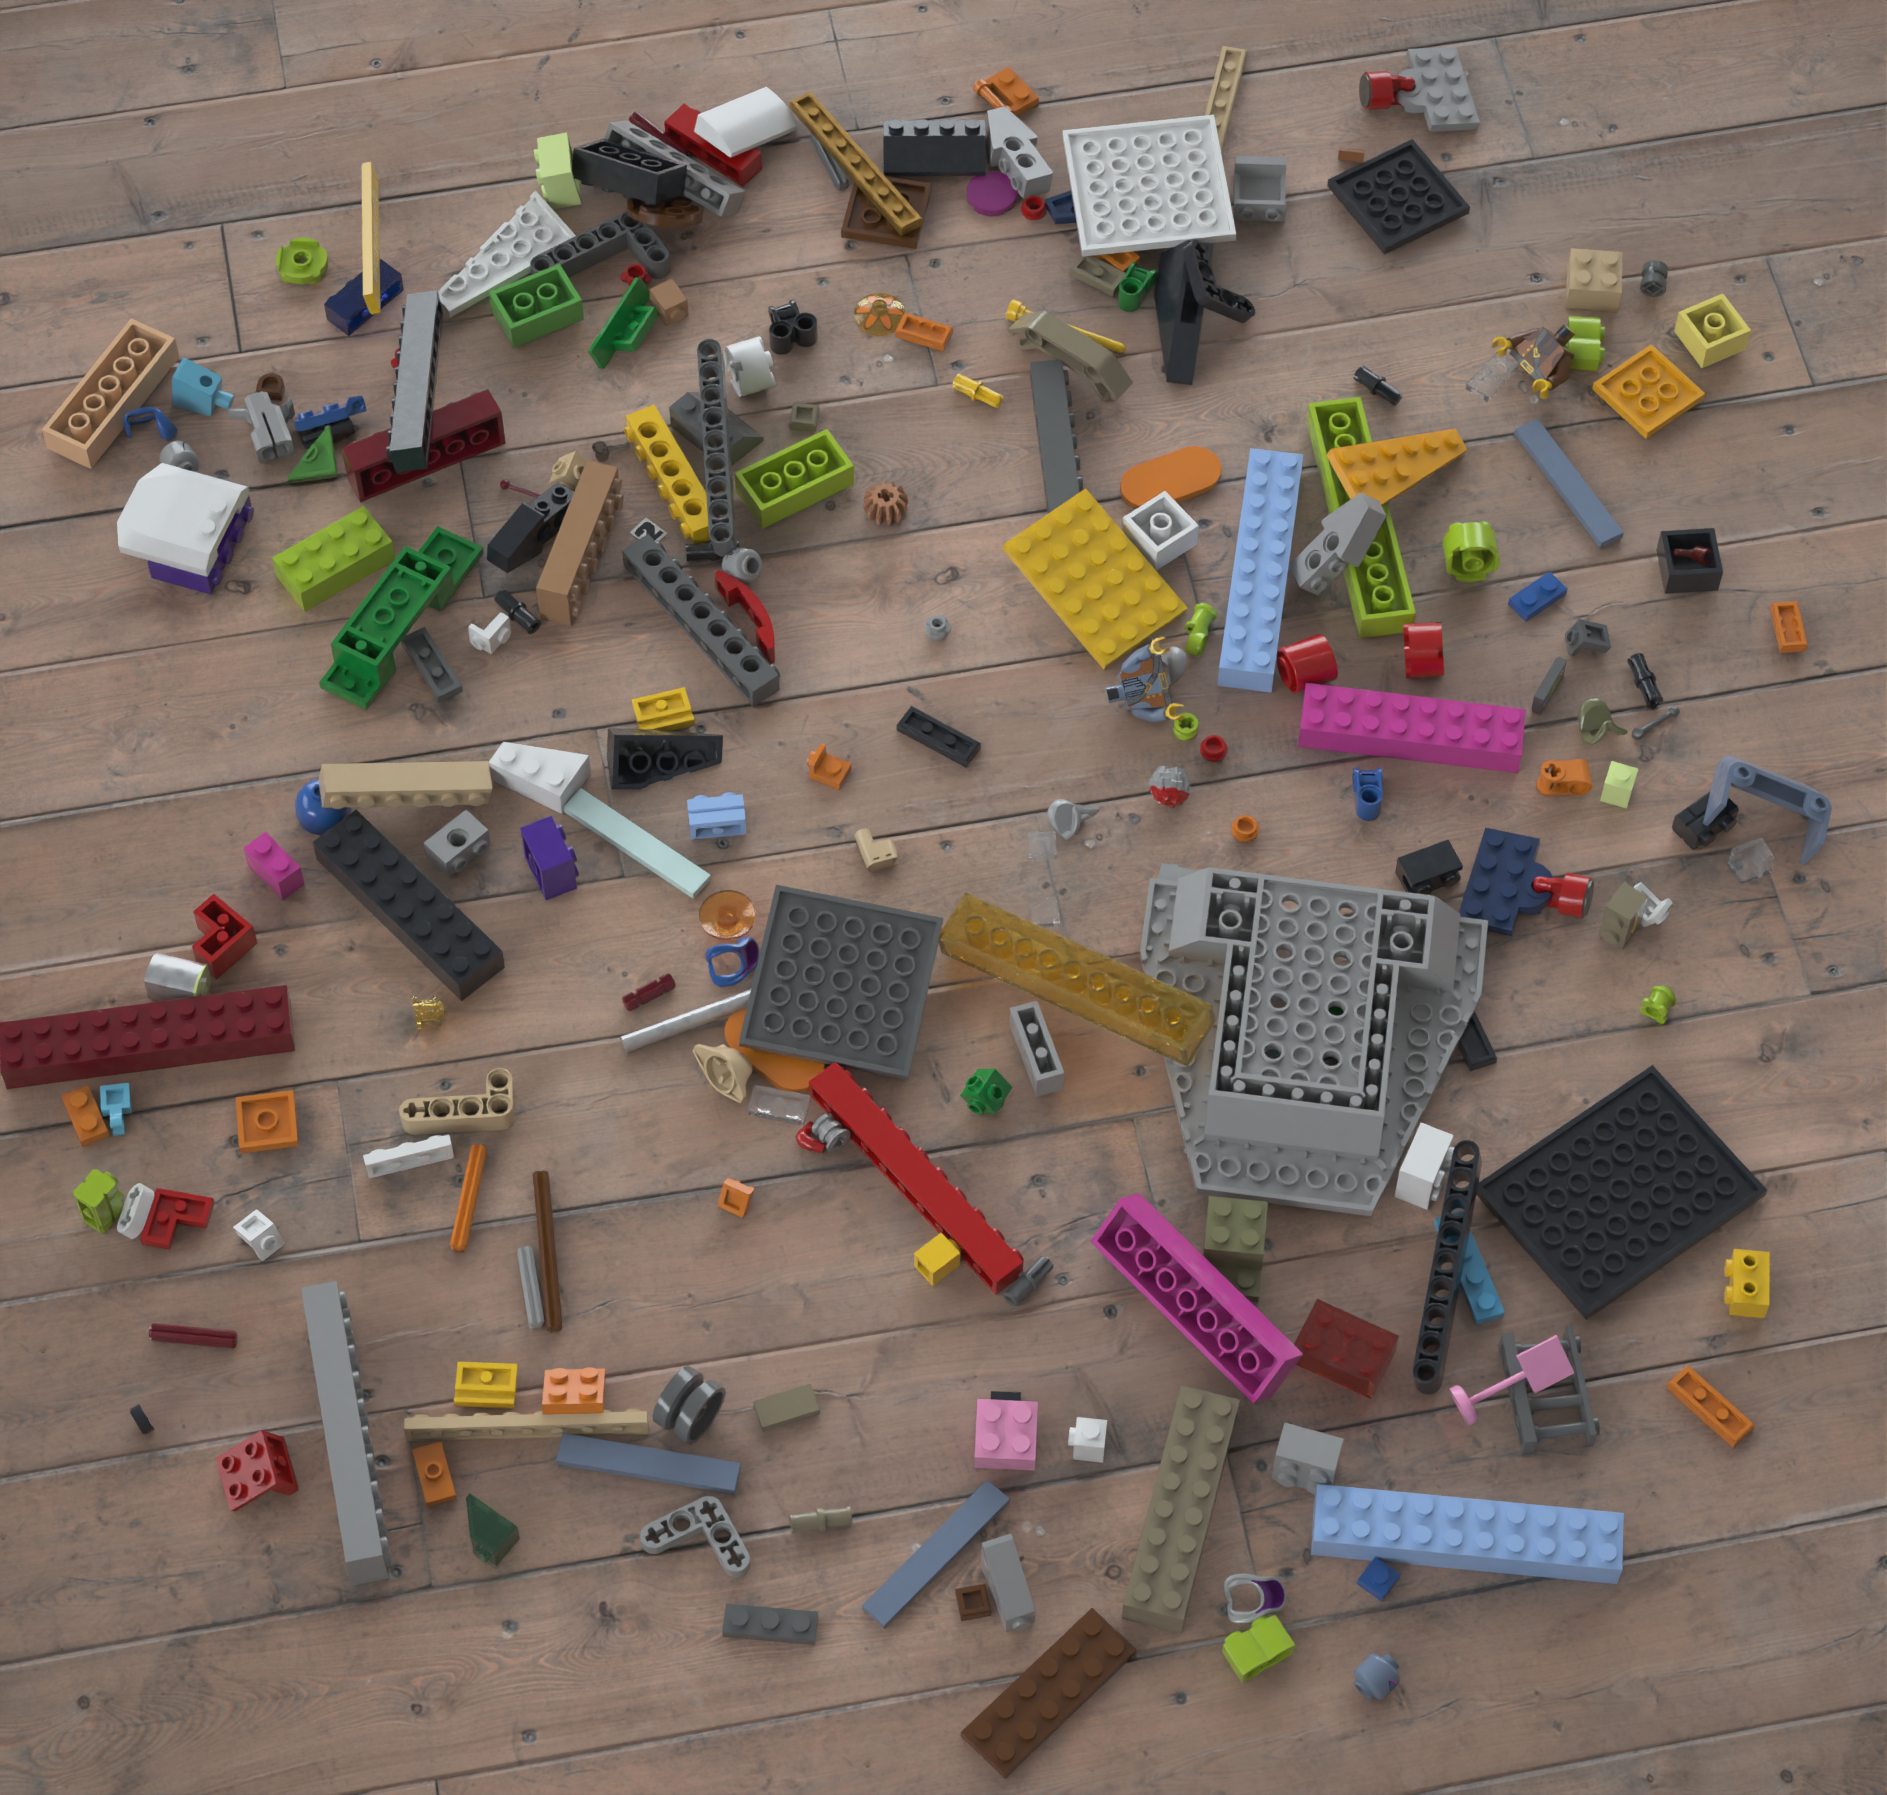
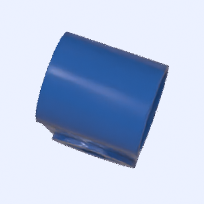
M1353 768L1352 785L1355 795L1356 814L1359 818L1366 821L1375 820L1380 815L1383 797L1382 768H1376V770Z

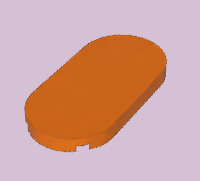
M1190 446L1127 470L1121 479V497L1133 509L1135 507L1139 508L1164 491L1176 503L1183 502L1207 493L1216 487L1221 476V462L1216 454L1204 447Z
M747 1008L734 1012L727 1020L724 1029L727 1047L734 1048L746 1055L752 1064V1069L779 1090L792 1094L800 1091L801 1093L809 1092V1080L822 1072L825 1064L740 1047L739 1039Z

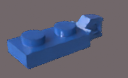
M363 396L348 397L346 403L342 406H339L338 403H332L323 406V411L313 414L312 410L297 414L298 419L292 421L295 430L300 432L366 412L367 409Z

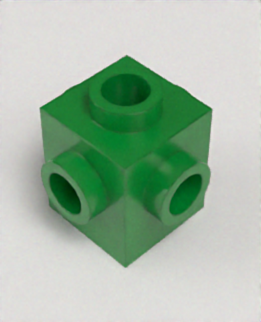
M995 1068L977 1069L974 1075L967 1080L966 1087L960 1096L966 1101L968 1108L975 1114H996L1003 1107L1004 1100L1013 1087Z

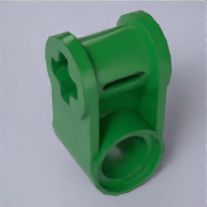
M1135 262L1130 264L1119 285L1118 306L1120 309L1126 312H1134L1140 308L1156 282V270L1149 271L1138 267Z

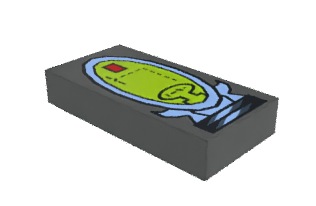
M1558 656L1553 662L1534 695L1532 712L1539 715L1542 714L1564 676L1566 659Z

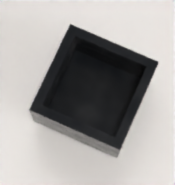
M1715 529L1661 531L1656 551L1664 593L1718 591L1723 569Z

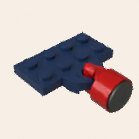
M1485 827L1459 910L1460 917L1488 920L1487 931L1508 936L1513 935L1519 913L1526 915L1541 914V910L1545 907L1556 908L1558 913L1583 919L1584 916L1588 915L1591 906L1594 881L1591 877L1568 872L1564 879L1553 878L1551 872L1544 865L1535 862L1540 847V838Z

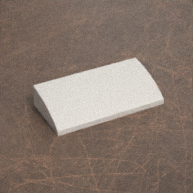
M765 87L698 114L694 132L731 158L798 130L799 123L786 104L774 92Z

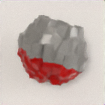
M1158 766L1148 782L1149 792L1153 794V798L1159 805L1175 808V806L1182 805L1190 795L1191 786L1187 771L1182 768L1175 767L1169 769L1168 766Z

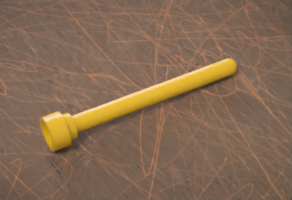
M1012 299L1006 312V319L1016 322L1023 314L1031 313L1032 311L1027 310V307L1023 306L1022 302ZM1070 325L1106 349L1117 353H1124L1126 350V346L1123 343Z

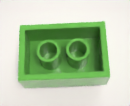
M560 264L489 292L491 312L513 348L584 320L582 299Z

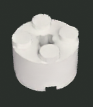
M760 336L731 344L724 348L727 372H731L733 379L730 381L735 393L739 397L776 386L774 376L769 367L773 366V360L769 351L764 352V344Z

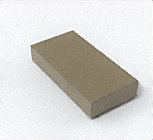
M811 1384L753 1401L762 1431L820 1414Z

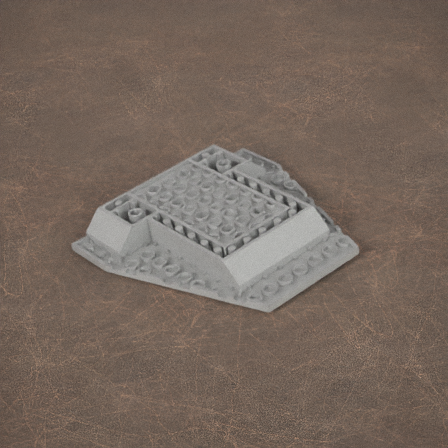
M1210 867L1178 878V881L1150 878L1140 947V960L1196 1194L1266 1201L1272 1204L1372 1216L1480 1001L1488 920L1460 917V913L1432 895ZM1286 901H1293L1298 907L1289 910L1282 904ZM1343 908H1349L1354 912V915L1345 917L1339 911ZM1279 950H1288L1292 956L1283 959L1277 955V952ZM1344 957L1349 961V964L1339 966L1334 962V959ZM1280 999L1286 1003V1006L1275 1008L1271 1005V1001ZM1333 1006L1340 1007L1344 1011V1013L1342 1015L1335 1016L1332 1015L1328 1011V1009ZM1269 1049H1274L1280 1053V1057L1271 1059L1265 1055V1052ZM1334 1057L1337 1059L1338 1064L1328 1066L1323 1062V1059Z

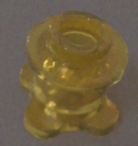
M417 995L412 996L418 1029H422V1023L437 1021V1023H440V1017H445L443 1000H437L436 995H433L431 999L419 1001Z

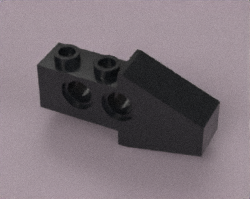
M557 482L529 505L523 502L488 544L487 561L504 572L509 573L541 554L542 545L559 532L574 491Z

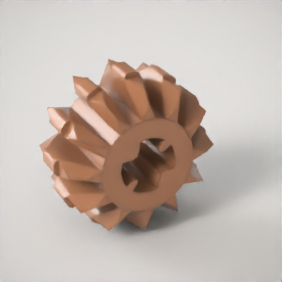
M882 480L880 486L872 484L870 490L865 492L863 509L867 513L869 521L876 519L878 526L882 522H886L890 526L892 520L900 523L901 516H906L908 496L904 493L902 486L895 487L894 481L889 485H885Z

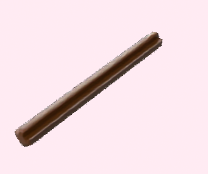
M543 1170L533 1173L545 1320L548 1332H559L563 1327L548 1172Z

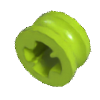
M1187 712L1177 715L1185 716L1183 720H1174L1173 731L1175 736L1185 741L1195 738L1199 724L1196 716ZM1181 724H1183L1184 726H1187V725L1190 724V725H1191V729H1189L1188 727H1185V728L1182 729V728H1181Z

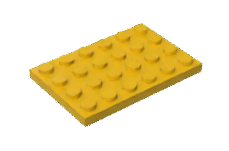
M1086 488L1002 546V550L1103 669H1106L1178 619L1188 609Z

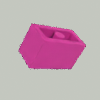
M264 832L244 847L248 866L282 901L305 885L301 867L267 832Z

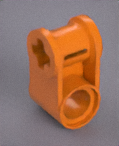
M1584 759L1546 761L1540 768L1541 776L1536 782L1538 791L1545 796H1579L1587 794L1593 788L1589 765Z

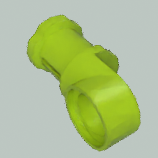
M1206 603L1195 605L1194 615L1191 621L1186 622L1184 627L1185 631L1190 635L1186 643L1185 653L1196 657L1202 655L1207 642L1208 627L1211 621H1215L1218 615L1217 611Z

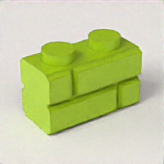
M93 1169L85 1178V1183L81 1182L73 1191L83 1222L101 1234H105L114 1224L113 1220L117 1221L123 1209L121 1199L124 1195L117 1188L119 1181L115 1176L107 1171L102 1173L98 1169Z

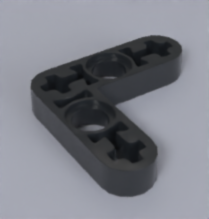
M1193 240L1183 248L1193 294L1196 301L1202 307L1240 323L1247 322L1255 315V308L1247 298L1216 285L1208 251L1200 241Z

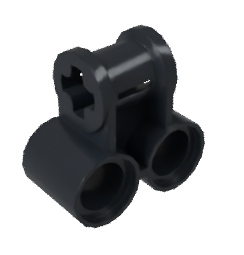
M794 299L790 300L789 304L776 308L774 306L768 307L772 323L769 328L770 348L774 353L780 355L789 353L795 342L801 347H810L817 342L816 317L811 313H799Z

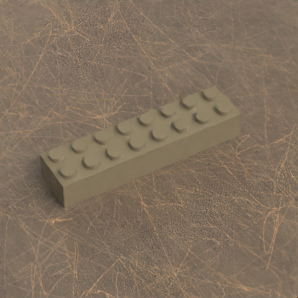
M1181 1385L1125 1595L1122 1619L1182 1634L1238 1416L1239 1399Z

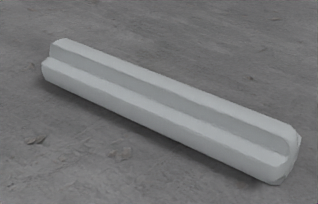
M531 1246L520 1247L517 1249L529 1327L531 1329L542 1328L545 1325L533 1248Z

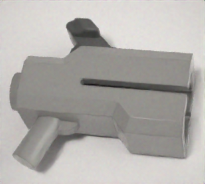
M256 392L244 399L246 409L229 408V419H246L247 423L252 424L254 430L251 433V438L259 463L276 460L272 449L273 444L279 459L294 453L293 442L287 428V422L295 416L293 402L290 398L286 400L284 406H277L271 403L268 392Z

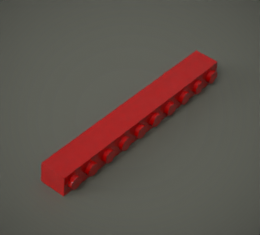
M834 1062L809 1080V1095L827 1114L831 1113L834 1116V1121H838L843 1129H848L851 1132L850 1139L938 1234L942 1233L948 1240L952 1239L957 1243L961 1250L960 1257L995 1295L1019 1278V1273L1023 1272L1024 1264L1021 1253L1013 1247L1011 1249L1006 1244L1002 1233L996 1227L991 1228L981 1210L977 1207L973 1208L967 1202L963 1191L959 1187L954 1188L948 1182L945 1172L938 1166L935 1168L929 1162L926 1152L921 1147L916 1148L905 1129L902 1127L898 1128L892 1122L888 1111L883 1107L879 1108L873 1102L870 1092L864 1087L860 1088L855 1083L852 1073L847 1068L842 1069L837 1062Z

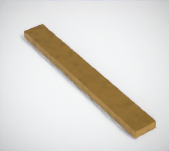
M811 91L789 102V108L901 236L923 225V219Z

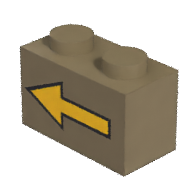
M1624 882L1606 905L1599 935L1609 944L1617 945L1623 949L1641 925L1648 896Z

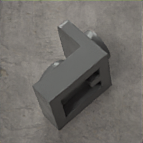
M1579 619L1565 634V642L1568 653L1571 656H1575L1582 648L1606 653L1611 648L1607 625Z

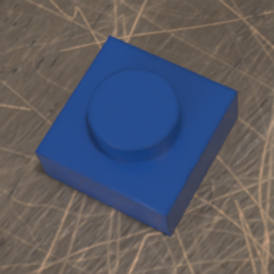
M1375 1557L1358 1578L1357 1585L1382 1602L1399 1580L1400 1574Z

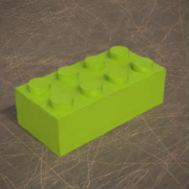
M828 429L735 473L736 493L762 529L855 485L854 465Z
M362 506L272 557L276 577L302 610L306 612L393 562L395 552L393 541L367 509Z

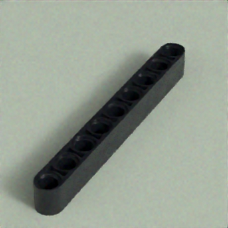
M1470 1140L1458 1142L1453 1150L1415 1353L1413 1378L1417 1389L1423 1394L1436 1393L1443 1381L1482 1167L1479 1147ZM1465 1155L1474 1156L1470 1161L1461 1160ZM1459 1182H1469V1185L1465 1188L1456 1187ZM1456 1208H1461L1465 1210L1460 1215L1451 1214V1212ZM1451 1235H1456L1460 1237L1455 1242L1446 1241V1239ZM1447 1262L1455 1264L1449 1270H1444L1441 1268V1266ZM1440 1290L1449 1291V1294L1445 1297L1436 1296V1293ZM1436 1317L1445 1319L1439 1325L1430 1323ZM1430 1345L1439 1346V1349L1434 1353L1425 1351ZM1424 1373L1434 1374L1431 1380L1424 1381L1420 1379Z

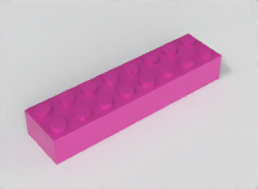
M1306 683L1298 747L1518 773L1522 757L1526 709Z
M1140 1193L1120 1198L1090 1242L1253 1404L1271 1398L1303 1356V1353Z

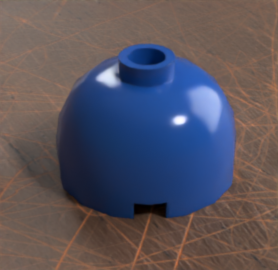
M318 779L306 783L297 793L295 800L296 817L301 827L311 834L323 835L352 812L351 807L334 809L332 807L322 808Z

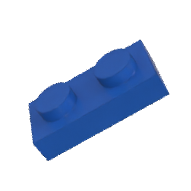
M1549 571L1510 597L1508 605L1527 622L1567 594L1568 588Z

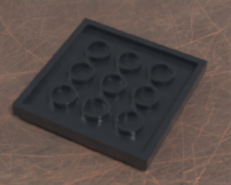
M1413 139L1328 179V188L1384 255L1469 214L1470 206Z

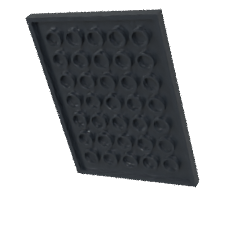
M1653 1065L1479 1182L1477 1189L1479 1199L1586 1320L1763 1198L1767 1193V1189Z

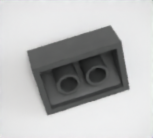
M687 392L669 407L671 427L704 453L700 392ZM728 409L731 465L733 466L764 441V437Z

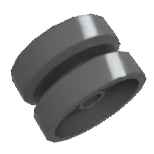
M687 1365L673 1376L661 1393L652 1415L653 1422L666 1430L674 1428L675 1436L691 1445L704 1435L718 1415L726 1395L725 1388L712 1380L704 1382L703 1374Z

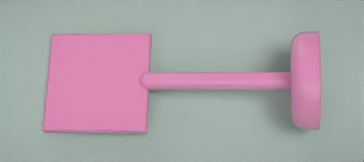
M1557 1335L1516 1355L1523 1371L1468 1398L1461 1386L1456 1385L1450 1388L1453 1400L1466 1424L1471 1426L1477 1421V1414L1473 1404L1524 1378H1527L1535 1394L1574 1374Z

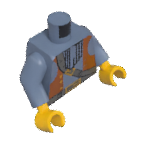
M1165 637L1155 638L1151 644L1136 650L1122 664V671L1118 673L1120 684L1105 687L1108 703L1124 700L1127 712H1132L1135 717L1152 723L1170 719L1183 720L1185 716H1176V709L1184 707V705L1172 703L1161 655L1156 656L1157 654L1167 653L1170 650V647L1163 650L1159 647L1160 641L1166 639Z

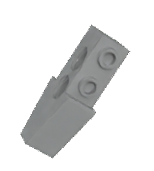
M1005 106L989 110L985 120V143L989 167L999 165L1001 172L1009 177L1012 187L1017 190L1023 199L1050 192L1053 172L1036 150L1037 135Z
M1359 493L1321 521L1324 530L1289 564L1300 588L1319 595L1349 564L1356 567L1360 565L1386 518V514L1378 500Z

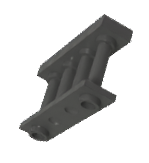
M1572 1325L1566 1326L1563 1340L1559 1341L1574 1371V1374L1562 1380L1572 1379L1575 1394L1533 1399L1532 1397H1527L1526 1387L1529 1384L1527 1378L1507 1387L1522 1455L1534 1454L1536 1444L1541 1439L1584 1434L1587 1447H1593L1596 1435L1600 1434L1599 1420L1592 1415L1580 1362L1579 1335H1574ZM1513 1332L1501 1334L1498 1347L1505 1379L1523 1371L1516 1355L1540 1343L1521 1345L1520 1342H1515ZM1578 1406L1581 1422L1539 1427L1538 1424H1533L1532 1415H1534L1535 1411Z

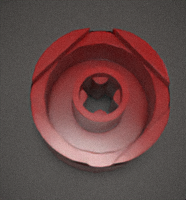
M1441 622L1403 624L1406 678L1444 676Z

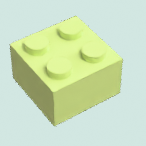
M562 133L537 138L538 149H534L536 164H540L539 169H536L538 184H543L541 185L543 199L549 200L553 210L581 205L579 180L574 179L572 173L573 149L568 134Z

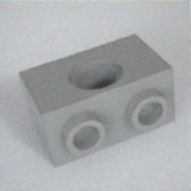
M467 810L463 811L424 842L426 857L448 878L455 872L462 871L469 861L476 856L482 855L491 845L488 829Z

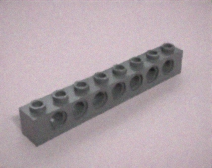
M647 534L622 550L625 568L753 707L780 690V673L773 664L769 665L766 662L760 649L757 646H752L747 641L744 632L740 628L736 629L731 624L730 618L723 610L719 611L716 608L710 595L703 593L698 588L695 579L691 575L687 576L682 571L680 563L675 558L671 559L667 555L660 541H655Z

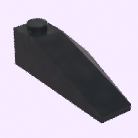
M608 728L607 762L611 789H642L662 780L667 781L673 779L672 777L687 772L692 773L722 763L723 735Z

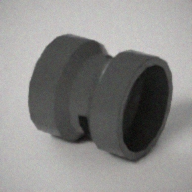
M1653 260L1643 265V279L1641 280L1640 290L1644 295L1659 297L1666 292L1668 267L1665 263Z

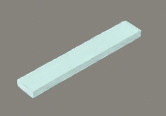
M582 788L563 806L566 814L692 899L711 881L709 873Z

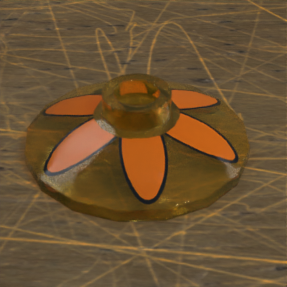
M873 293L858 301L854 308V320L857 326L866 333L887 335L896 331L905 313V308L901 301L892 295Z

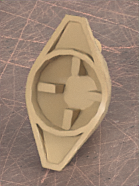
M701 1044L695 1045L692 1052L710 1084L719 1093L738 1103H742L746 1097V1084L752 1074V1064L748 1057L734 1048L726 1047L724 1044L718 1047H709Z

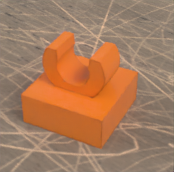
M727 1178L723 1183L717 1206L744 1218L749 1211L754 1187H748L738 1180L735 1181Z

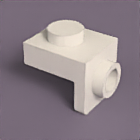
M500 612L485 630L470 624L468 627L470 643L476 649H483L492 654L501 643H506L511 635L509 617Z
M1642 882L1636 884L1633 888L1648 896L1641 925L1647 927L1653 923L1660 924L1669 915L1667 910L1673 902L1669 898L1660 901Z

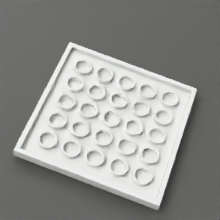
M1214 115L1063 130V143L1082 257L1175 247L1187 240H1198L1207 243L1236 241V230Z

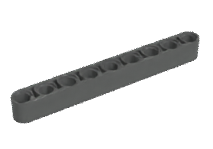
M705 339L697 347L708 527L714 552L724 557L737 547L725 362L720 343L714 339ZM722 538H728L725 541H719Z

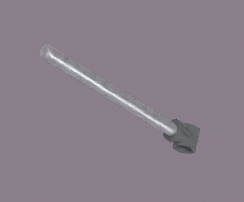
M751 989L621 1036L624 1049L628 1053L745 1009L748 1005Z

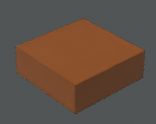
M1339 148L1338 159L1339 161L1362 163L1364 160V150Z

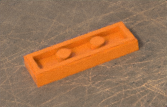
M1689 1365L1667 1384L1666 1388L1731 1447L1734 1448L1754 1429V1423Z

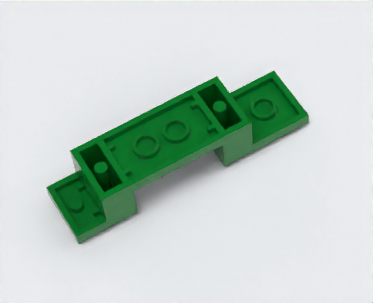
M439 526L435 528L419 551L404 546L331 642L334 663L320 680V688L367 711L396 672L393 656L394 650L427 606L441 612L484 554L483 547Z

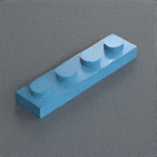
M1459 1211V1212L1452 1213V1214H1453V1215H1460V1214L1463 1213V1211ZM1441 1217L1435 1218L1434 1225L1437 1230V1233L1439 1230ZM1470 1230L1460 1288L1475 1325L1503 1318L1505 1311ZM1451 1235L1446 1239V1241L1455 1242L1460 1237L1456 1235Z

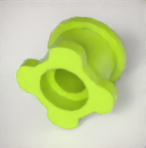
M1654 986L1650 990L1651 996L1642 1000L1643 1006L1640 1012L1647 1017L1653 1018L1658 1023L1664 1024L1667 1020L1665 1016L1668 1014L1669 1008L1674 1007L1677 1000L1670 988Z

